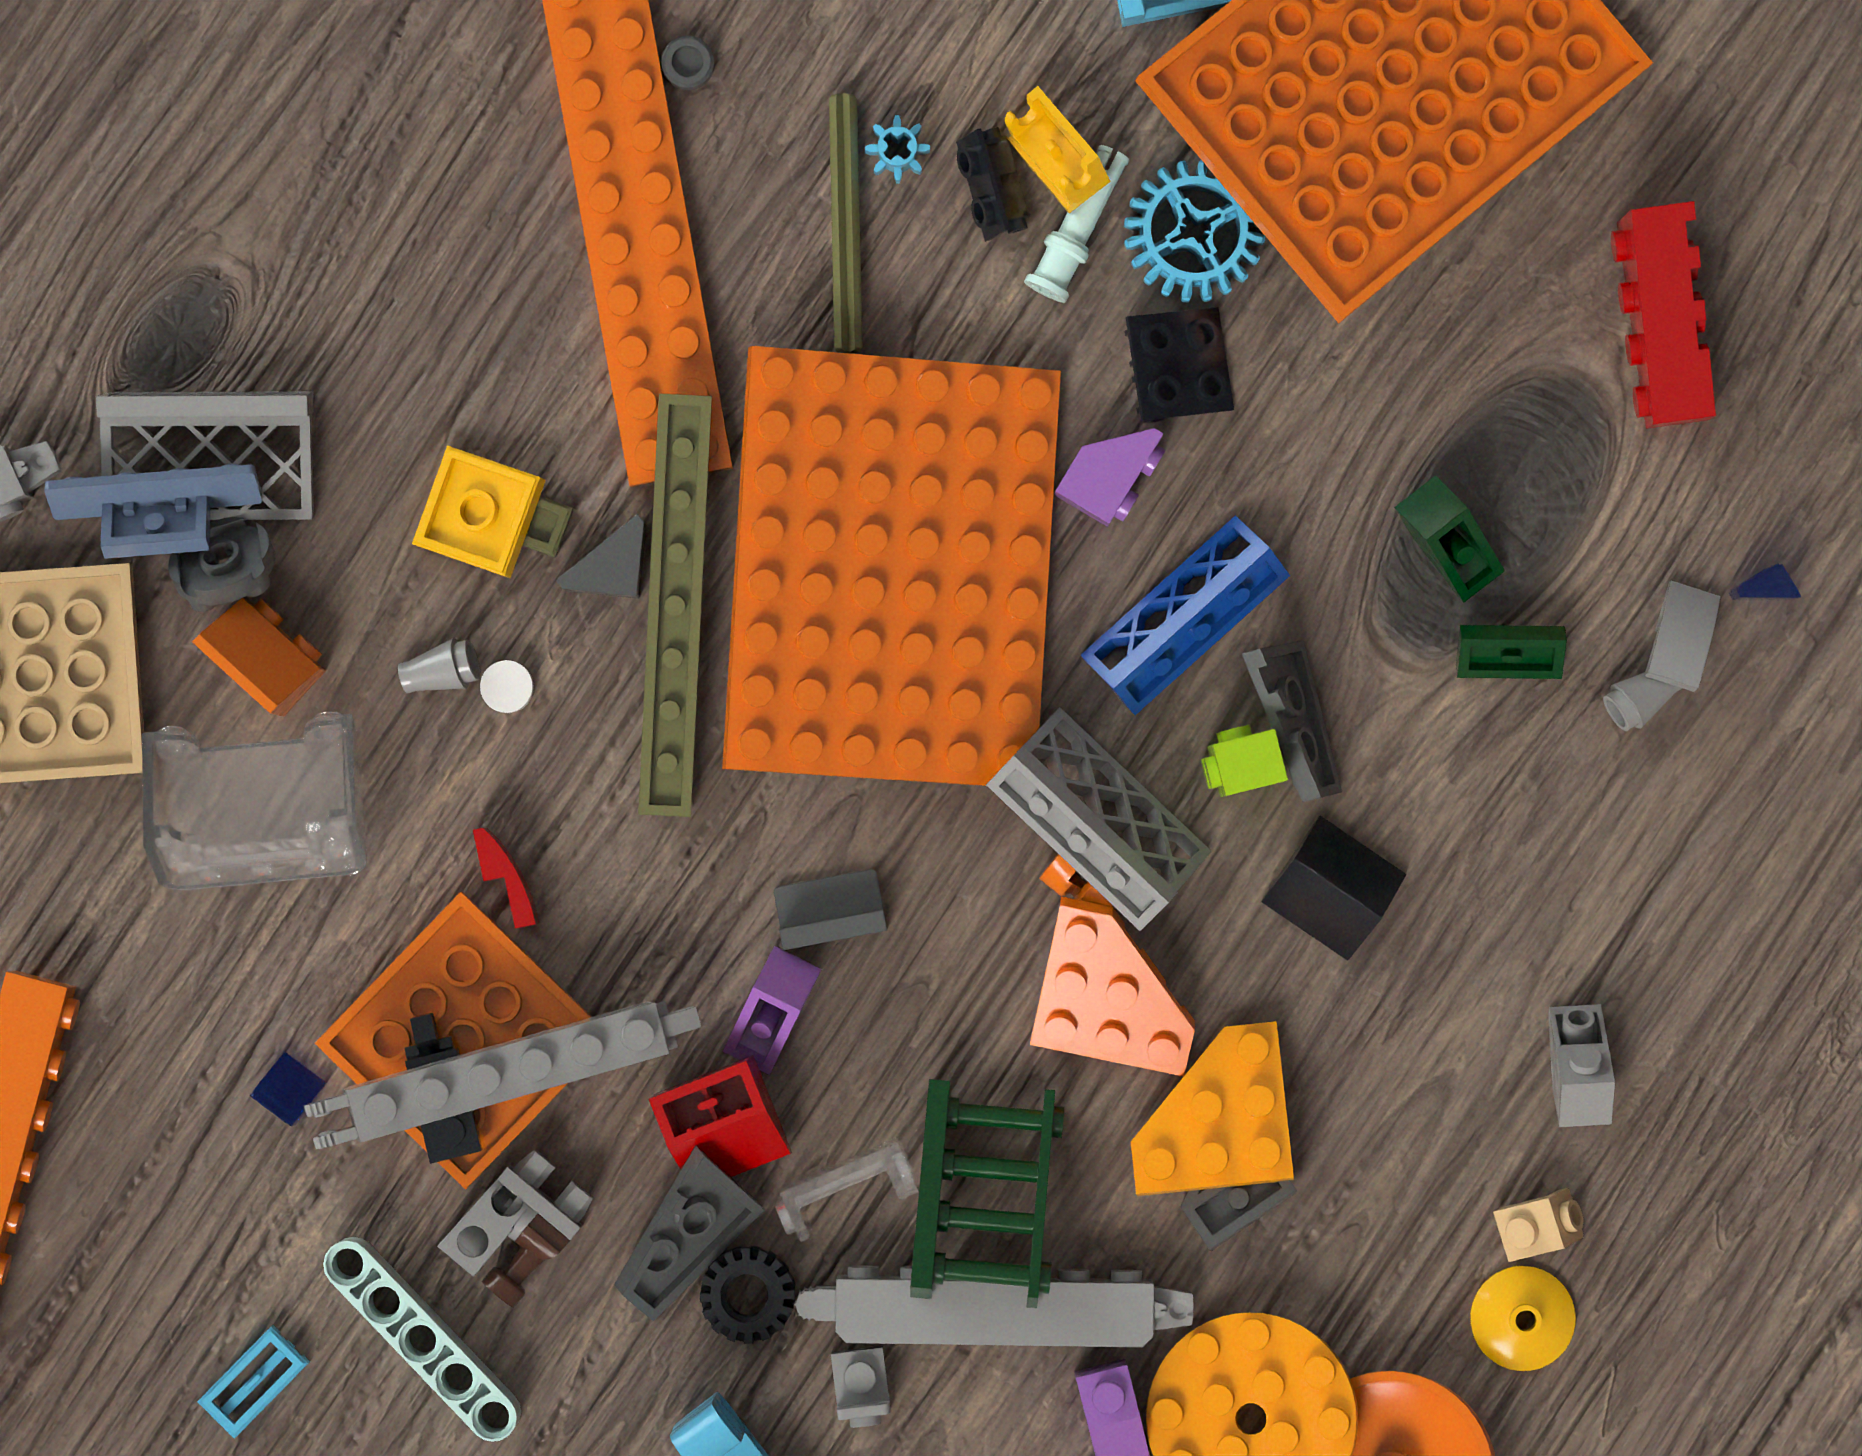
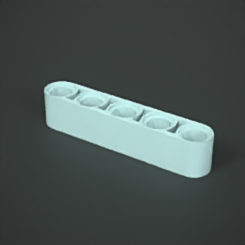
M349 1237L330 1247L325 1254L323 1262L324 1272L329 1281L477 1436L491 1442L500 1441L509 1436L519 1423L521 1416L520 1403L515 1395L370 1243L362 1238ZM342 1249H354L361 1255L363 1268L359 1275L348 1276L338 1268L337 1257ZM385 1286L396 1291L400 1301L399 1309L396 1313L384 1314L377 1310L373 1302L374 1292L377 1288ZM424 1325L433 1330L436 1336V1345L432 1351L420 1352L413 1348L409 1339L412 1327ZM459 1363L468 1367L473 1377L471 1387L465 1390L452 1388L446 1381L445 1376L449 1365ZM493 1401L503 1404L509 1413L508 1424L502 1428H493L487 1425L482 1418L483 1405Z

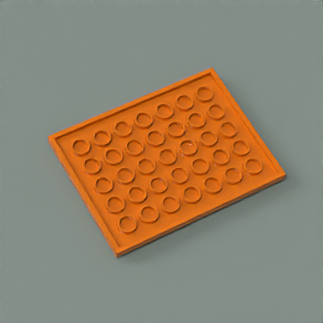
M1231 0L1139 74L1135 82L1338 323H1341L1647 70L1653 62L1601 0Z
M763 346L748 347L722 769L986 786L997 772L1037 732L1040 726L1061 371Z

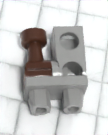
M536 1149L519 1161L515 1167L508 1166L437 1246L474 1277L507 1237L512 1239L520 1248L505 1270L493 1267L482 1280V1283L491 1292L512 1308L525 1295V1289L520 1284L544 1260L554 1258L565 1248L583 1226L579 1221L586 1214L594 1198L573 1180L555 1201L541 1191L539 1187L556 1166Z

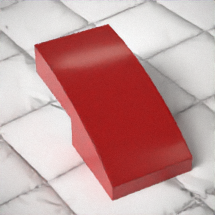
M488 828L474 829L473 834L483 881L505 879L515 929L540 924L529 887L511 854Z

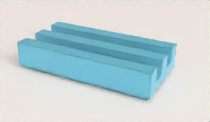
M272 1325L197 1402L235 1439L310 1361L304 1355H301L295 1349V1346L289 1340H286L280 1334V1331ZM272 1343L278 1350L220 1408L214 1400ZM287 1357L293 1364L235 1423L228 1415Z

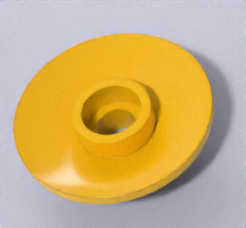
M1532 1266L1508 1267L1490 1276L1478 1289L1470 1311L1471 1330L1481 1351L1496 1364L1515 1371L1536 1370L1555 1361L1568 1347L1575 1329V1308L1565 1286L1550 1273ZM1524 1310L1531 1311L1535 1318L1533 1326L1527 1330L1519 1329L1516 1325L1517 1315Z

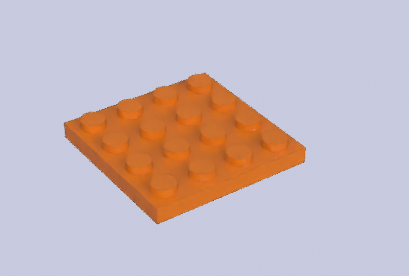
M461 891L314 1044L356 1084L407 1070L405 1047L416 1045L410 1018L433 1013L439 1038L452 1036L454 1047L459 1049L460 1055L591 1018L592 1016ZM568 1083L473 1110L483 1150L437 1163L466 1190ZM421 1125L404 1130L427 1152Z

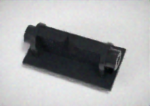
M999 127L982 131L980 128L956 142L958 147V168L963 177L967 178L973 199L971 204L972 216L976 225L981 228L985 242L1006 231L1008 234L1027 229L1026 219L1030 217L1020 182L1002 185L1000 178L1001 176L1017 172L1007 136H1001Z

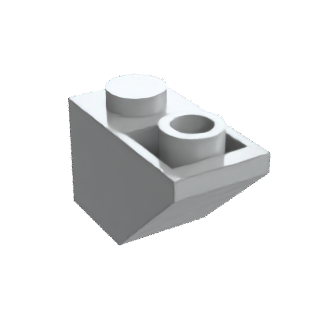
M1601 1004L1549 1007L1552 1089L1559 1127L1612 1124L1615 1078Z

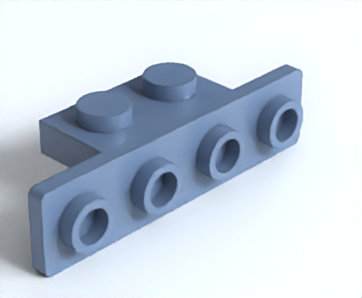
M237 464L200 469L175 468L169 471L137 474L124 472L117 475L100 477H68L62 480L46 481L44 491L52 516L56 520L102 517L100 547L104 559L208 551L210 547V508L253 505L262 502V491L255 466Z

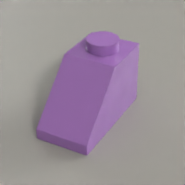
M774 946L749 994L723 1052L739 1060L754 1055L759 1070L770 1075L822 969Z
M1121 1359L1074 1371L1095 1456H1150L1126 1360Z

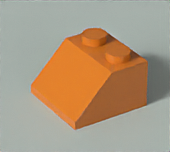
M241 598L204 629L192 643L270 714L284 717L326 672L317 662L323 654L300 633L293 640L278 627L284 618L262 598L255 605L250 600Z

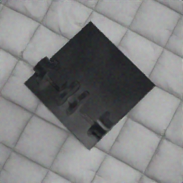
M1219 307L1125 317L1127 330L1124 332L1125 336L1129 339L1132 358L1129 365L1134 371V376L1131 378L1132 383L1136 384L1139 404L1136 411L1137 414H1140L1141 421L1153 423L1163 421L1164 418L1234 410Z

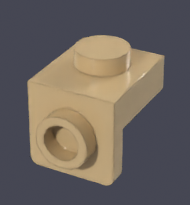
M1568 1188L1557 1190L1545 1197L1501 1207L1493 1212L1508 1262L1561 1250L1583 1238V1214L1578 1203L1572 1199Z

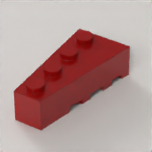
M1695 201L1632 209L1617 222L1618 230L1611 231L1613 259L1615 263H1623L1625 282L1618 283L1619 305L1622 314L1630 313L1632 334L1625 336L1626 355L1630 366L1637 365L1640 386L1633 387L1634 410L1637 418L1644 417L1646 429L1708 421L1716 416L1710 351L1707 343L1699 344L1697 335L1698 333H1704L1706 328L1705 301L1700 291L1693 292L1692 281H1697L1698 268L1701 267L1699 246L1694 245L1693 240L1687 238L1686 221L1696 220Z

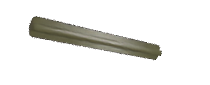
M839 93L831 95L829 98L834 347L836 352L857 353L863 348L857 98L853 94Z

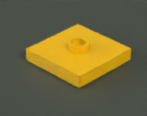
M447 445L412 544L511 579L546 480Z

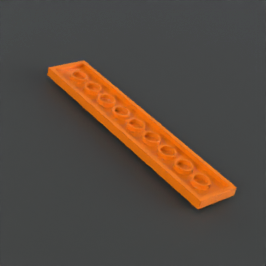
M542 0L629 486L635 487L655 482L659 393L712 396L708 473L733 469L649 0Z

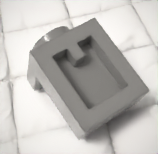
M883 1346L831 1352L838 1420L849 1419L850 1427L853 1428L881 1424V1415L891 1413Z

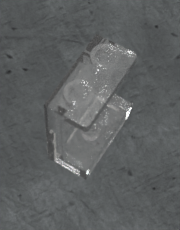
M899 1137L784 1185L780 1192L782 1200L777 1201L775 1208L787 1235L796 1231L801 1242L811 1238L813 1229L803 1206L885 1171L889 1175L899 1200L919 1192V1183Z

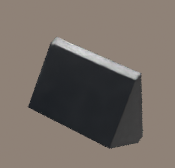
M1319 815L1261 902L1348 961L1383 918L1407 874Z

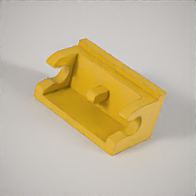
M1037 86L1027 94V104L1030 106V110L1025 116L1018 119L1011 111L1006 114L1005 124L1011 134L1008 141L1066 211L1071 213L1111 181L1099 156Z

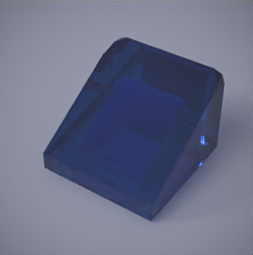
M1778 563L1767 567L1730 589L1731 592L1729 593L1732 600H1794L1801 597L1783 564L1779 565Z
M284 1052L255 1087L250 1096L292 1127L304 1115V1105L312 1103L327 1082L290 1054Z

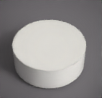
M503 660L492 664L486 669L481 678L480 691L489 707L502 713H513L523 709L530 702L534 692V682L530 672L523 665L514 661Z

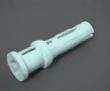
M1099 145L1097 155L1105 168L1113 148ZM1118 151L1110 168L1105 170L1111 182L1071 213L1067 212L1059 231H1052L1051 234L1046 236L1044 244L1047 246L1046 251L1034 274H1027L1024 280L1027 286L1050 299L1062 303L1067 301L1069 293L1066 291L1078 265L1086 263L1089 257V249L1085 245L1125 166L1130 161L1127 156Z

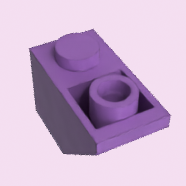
M1153 428L1082 446L1054 495L1106 527L1109 526L1113 517L1123 522L1139 496L1130 489L1140 472L1150 477L1166 451L1157 445L1164 433Z

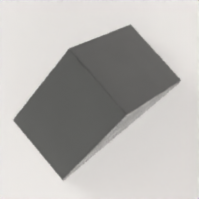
M638 514L635 515L556 579V582L563 590L568 592L639 599L647 525Z

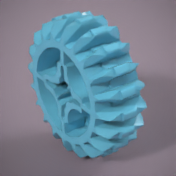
M1202 160L1198 163L1196 176H1189L1186 161H1179L1177 163L1178 179L1175 180L1172 179L1166 168L1159 169L1157 176L1162 187L1158 189L1152 182L1145 180L1140 188L1150 200L1147 202L1141 198L1133 197L1129 203V207L1142 214V217H1127L1124 220V228L1139 231L1138 236H1132L1125 240V248L1129 250L1142 248L1143 253L1137 255L1131 261L1132 267L1138 269L1149 263L1152 269L1146 274L1143 281L1149 286L1156 281L1159 275L1164 277L1166 281L1162 287L1161 295L1165 297L1171 294L1174 283L1182 285V302L1190 301L1192 287H1200L1202 300L1204 302L1210 301L1212 298L1210 284L1215 282L1223 295L1229 294L1232 288L1226 276L1231 274L1237 281L1243 283L1248 278V274L1239 262L1257 265L1260 256L1254 251L1247 249V245L1259 246L1265 242V235L1249 231V227L1256 226L1255 223L1216 177L1214 179L1206 177L1208 167ZM1192 190L1206 192L1220 199L1225 206L1217 207L1210 211H1201L1195 208L1189 199L1184 197L1182 192ZM1167 199L1172 207L1176 228L1166 235L1163 240L1154 244L1151 235L1152 217L1157 208ZM1185 217L1188 220L1191 219L1195 226L1202 223L1204 225L1210 223L1208 231H1204L1202 238L1205 239L1203 246L1194 237L1179 240L1181 232H1184L1187 226L1183 223ZM1235 219L1237 227L1236 247L1232 255L1221 264L1216 255L1217 249L1214 246L1213 234L1222 228L1225 223ZM1181 251L1189 252L1198 259L1201 265H1204L1207 271L1200 273L1182 271L1171 266L1163 257L1171 256Z

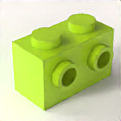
M1249 724L1216 733L1218 743L1208 746L1209 757L1201 759L1208 789L1218 788L1220 797L1288 780L1275 729L1252 734Z

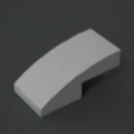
M1672 580L1669 582L1655 631L1657 634L1645 671V677L1692 692L1699 688L1713 636L1721 596Z

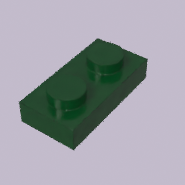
M1460 625L1456 657L1457 678L1562 679L1567 643L1565 626Z

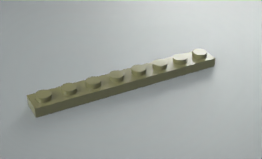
M659 393L639 815L691 817L712 396Z

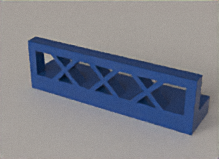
M1235 515L1081 654V657L1109 685L1122 703L1136 715L1290 577V574L1271 548ZM1239 536L1249 544L1234 559L1222 560L1223 551ZM1206 576L1205 585L1197 593L1183 595L1184 586L1192 578ZM1167 611L1166 620L1157 629L1144 630L1145 621L1152 614ZM1128 646L1127 656L1111 670L1101 662L1116 647Z

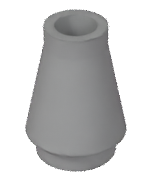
M452 638L409 661L398 664L399 679L406 693L425 690L467 689L469 682L479 680L480 678L477 655L469 640L458 642L457 639Z
M1644 672L1611 685V692L1603 697V702L1613 721L1622 730L1629 731L1633 727L1641 729L1682 688L1645 677Z

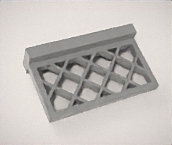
M313 391L104 392L96 396L97 417H100L101 476L115 475L114 459L123 467L118 474L124 472L140 473L134 466L153 446L174 467L188 469L186 466L205 446L225 465H240L259 446L281 467L261 487L262 501L269 508H250L252 505H244L242 508H210V520L231 517L243 518L244 520H310L314 518ZM113 426H133L149 441L130 462L114 448ZM145 426L164 427L154 436ZM173 426H186L201 441L182 462L159 441ZM198 426L216 427L206 435ZM225 426H239L254 441L235 461L229 458L212 441ZM250 426L268 427L259 436ZM277 426H299L300 448L286 462L264 439ZM299 457L301 475L291 467ZM284 472L301 487V507L281 508L266 493Z
M1060 707L986 784L1139 931L1173 899L1181 886L1212 852ZM1054 728L1071 743L1072 750L1057 747ZM1038 759L1046 760L1047 767H1045ZM1062 763L1076 766L1080 781L1065 778ZM1092 769L1103 773L1109 779L1110 786L1096 784ZM1076 795L1084 796L1086 804H1084ZM1100 799L1115 802L1118 817L1104 815ZM1130 805L1137 806L1147 815L1148 823L1134 820ZM1114 831L1122 832L1124 841ZM1138 836L1153 838L1156 853L1142 851ZM1169 841L1175 842L1191 857L1190 860L1173 857ZM1153 868L1161 869L1162 877Z

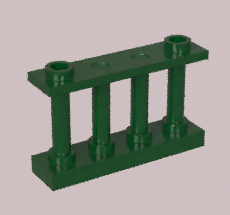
M929 1079L910 1297L931 1299L933 1284L943 1285L944 1280L1028 1287L1027 1308H1037L1039 1293L1049 1294L1052 1262H1044L1041 1259L1051 1138H1062L1064 1107L1054 1106L1055 1090L1045 1089L1043 1110L959 1103L960 1098L949 1097L950 1081ZM957 1124L1041 1131L1039 1162L955 1155V1149L945 1148L946 1130L957 1129ZM953 1176L1037 1183L1034 1213L950 1206V1201L940 1200L942 1180L952 1181ZM948 1227L1030 1234L1032 1235L1030 1266L946 1258V1253L936 1252L937 1232L948 1233Z

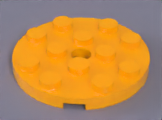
M1253 1312L1235 1313L1210 1320L1196 1327L1178 1341L1166 1355L1154 1376L1149 1391L1146 1410L1147 1435L1153 1456H1352L1358 1433V1407L1355 1391L1344 1365L1336 1353L1318 1335H1315L1302 1325L1281 1316ZM1247 1403L1259 1405L1266 1414L1265 1427L1257 1434L1246 1433L1237 1423L1238 1413Z

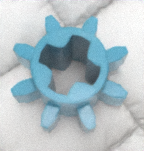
M895 115L893 127L884 130L880 125L875 124L873 126V131L879 138L878 144L865 146V154L879 156L880 161L873 170L876 176L887 169L894 172L895 182L900 184L902 172L911 169L918 175L922 173L921 165L916 161L917 155L930 153V145L925 143L917 144L916 138L922 130V126L919 123L908 130L905 127H901V119L899 115ZM904 139L908 141V158L904 160L898 155L891 160L887 158L889 152L886 142L892 140L899 144Z

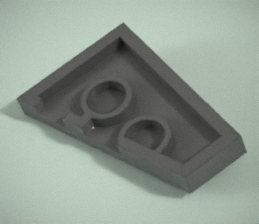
M1304 640L1242 653L1271 727L1276 731L1278 743L1289 768L1293 785L1298 790L1302 802L1341 793L1342 788Z
M695 1146L614 1285L627 1300L654 1321L765 1209L749 1192Z

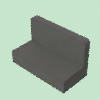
M874 869L784 885L774 889L783 950L887 931L878 877Z

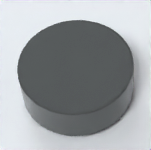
M681 36L672 40L666 46L662 54V69L665 77L673 86L682 90H695L704 86L710 80L714 72V57L709 46L700 38Z

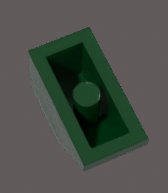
M1434 476L1394 507L1415 542L1463 603L1505 572L1468 507L1437 476Z

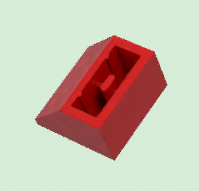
M754 1055L657 1092L649 1098L667 1148L681 1170L695 1146L702 1150L731 1177L792 1153Z

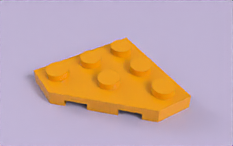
M1277 1021L1224 1027L1131 1141L1137 1196L1294 1180Z

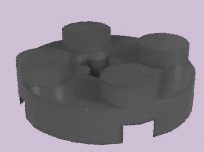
M231 517L210 522V547L208 551L183 552L180 555L179 553H172L170 555L168 570L179 595L189 601L192 609L198 612L209 611L217 605L231 603L245 596H258L271 585L269 574L274 568L276 554L264 527L257 523V528L246 526L243 518ZM227 558H228L227 561H225L224 563L219 564V561H220V560H223V559H227Z

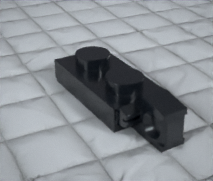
M433 1013L410 1018L416 1045L405 1047L407 1070L460 1055L459 1049L454 1047L452 1036L439 1038ZM473 1110L421 1125L430 1164L483 1150Z

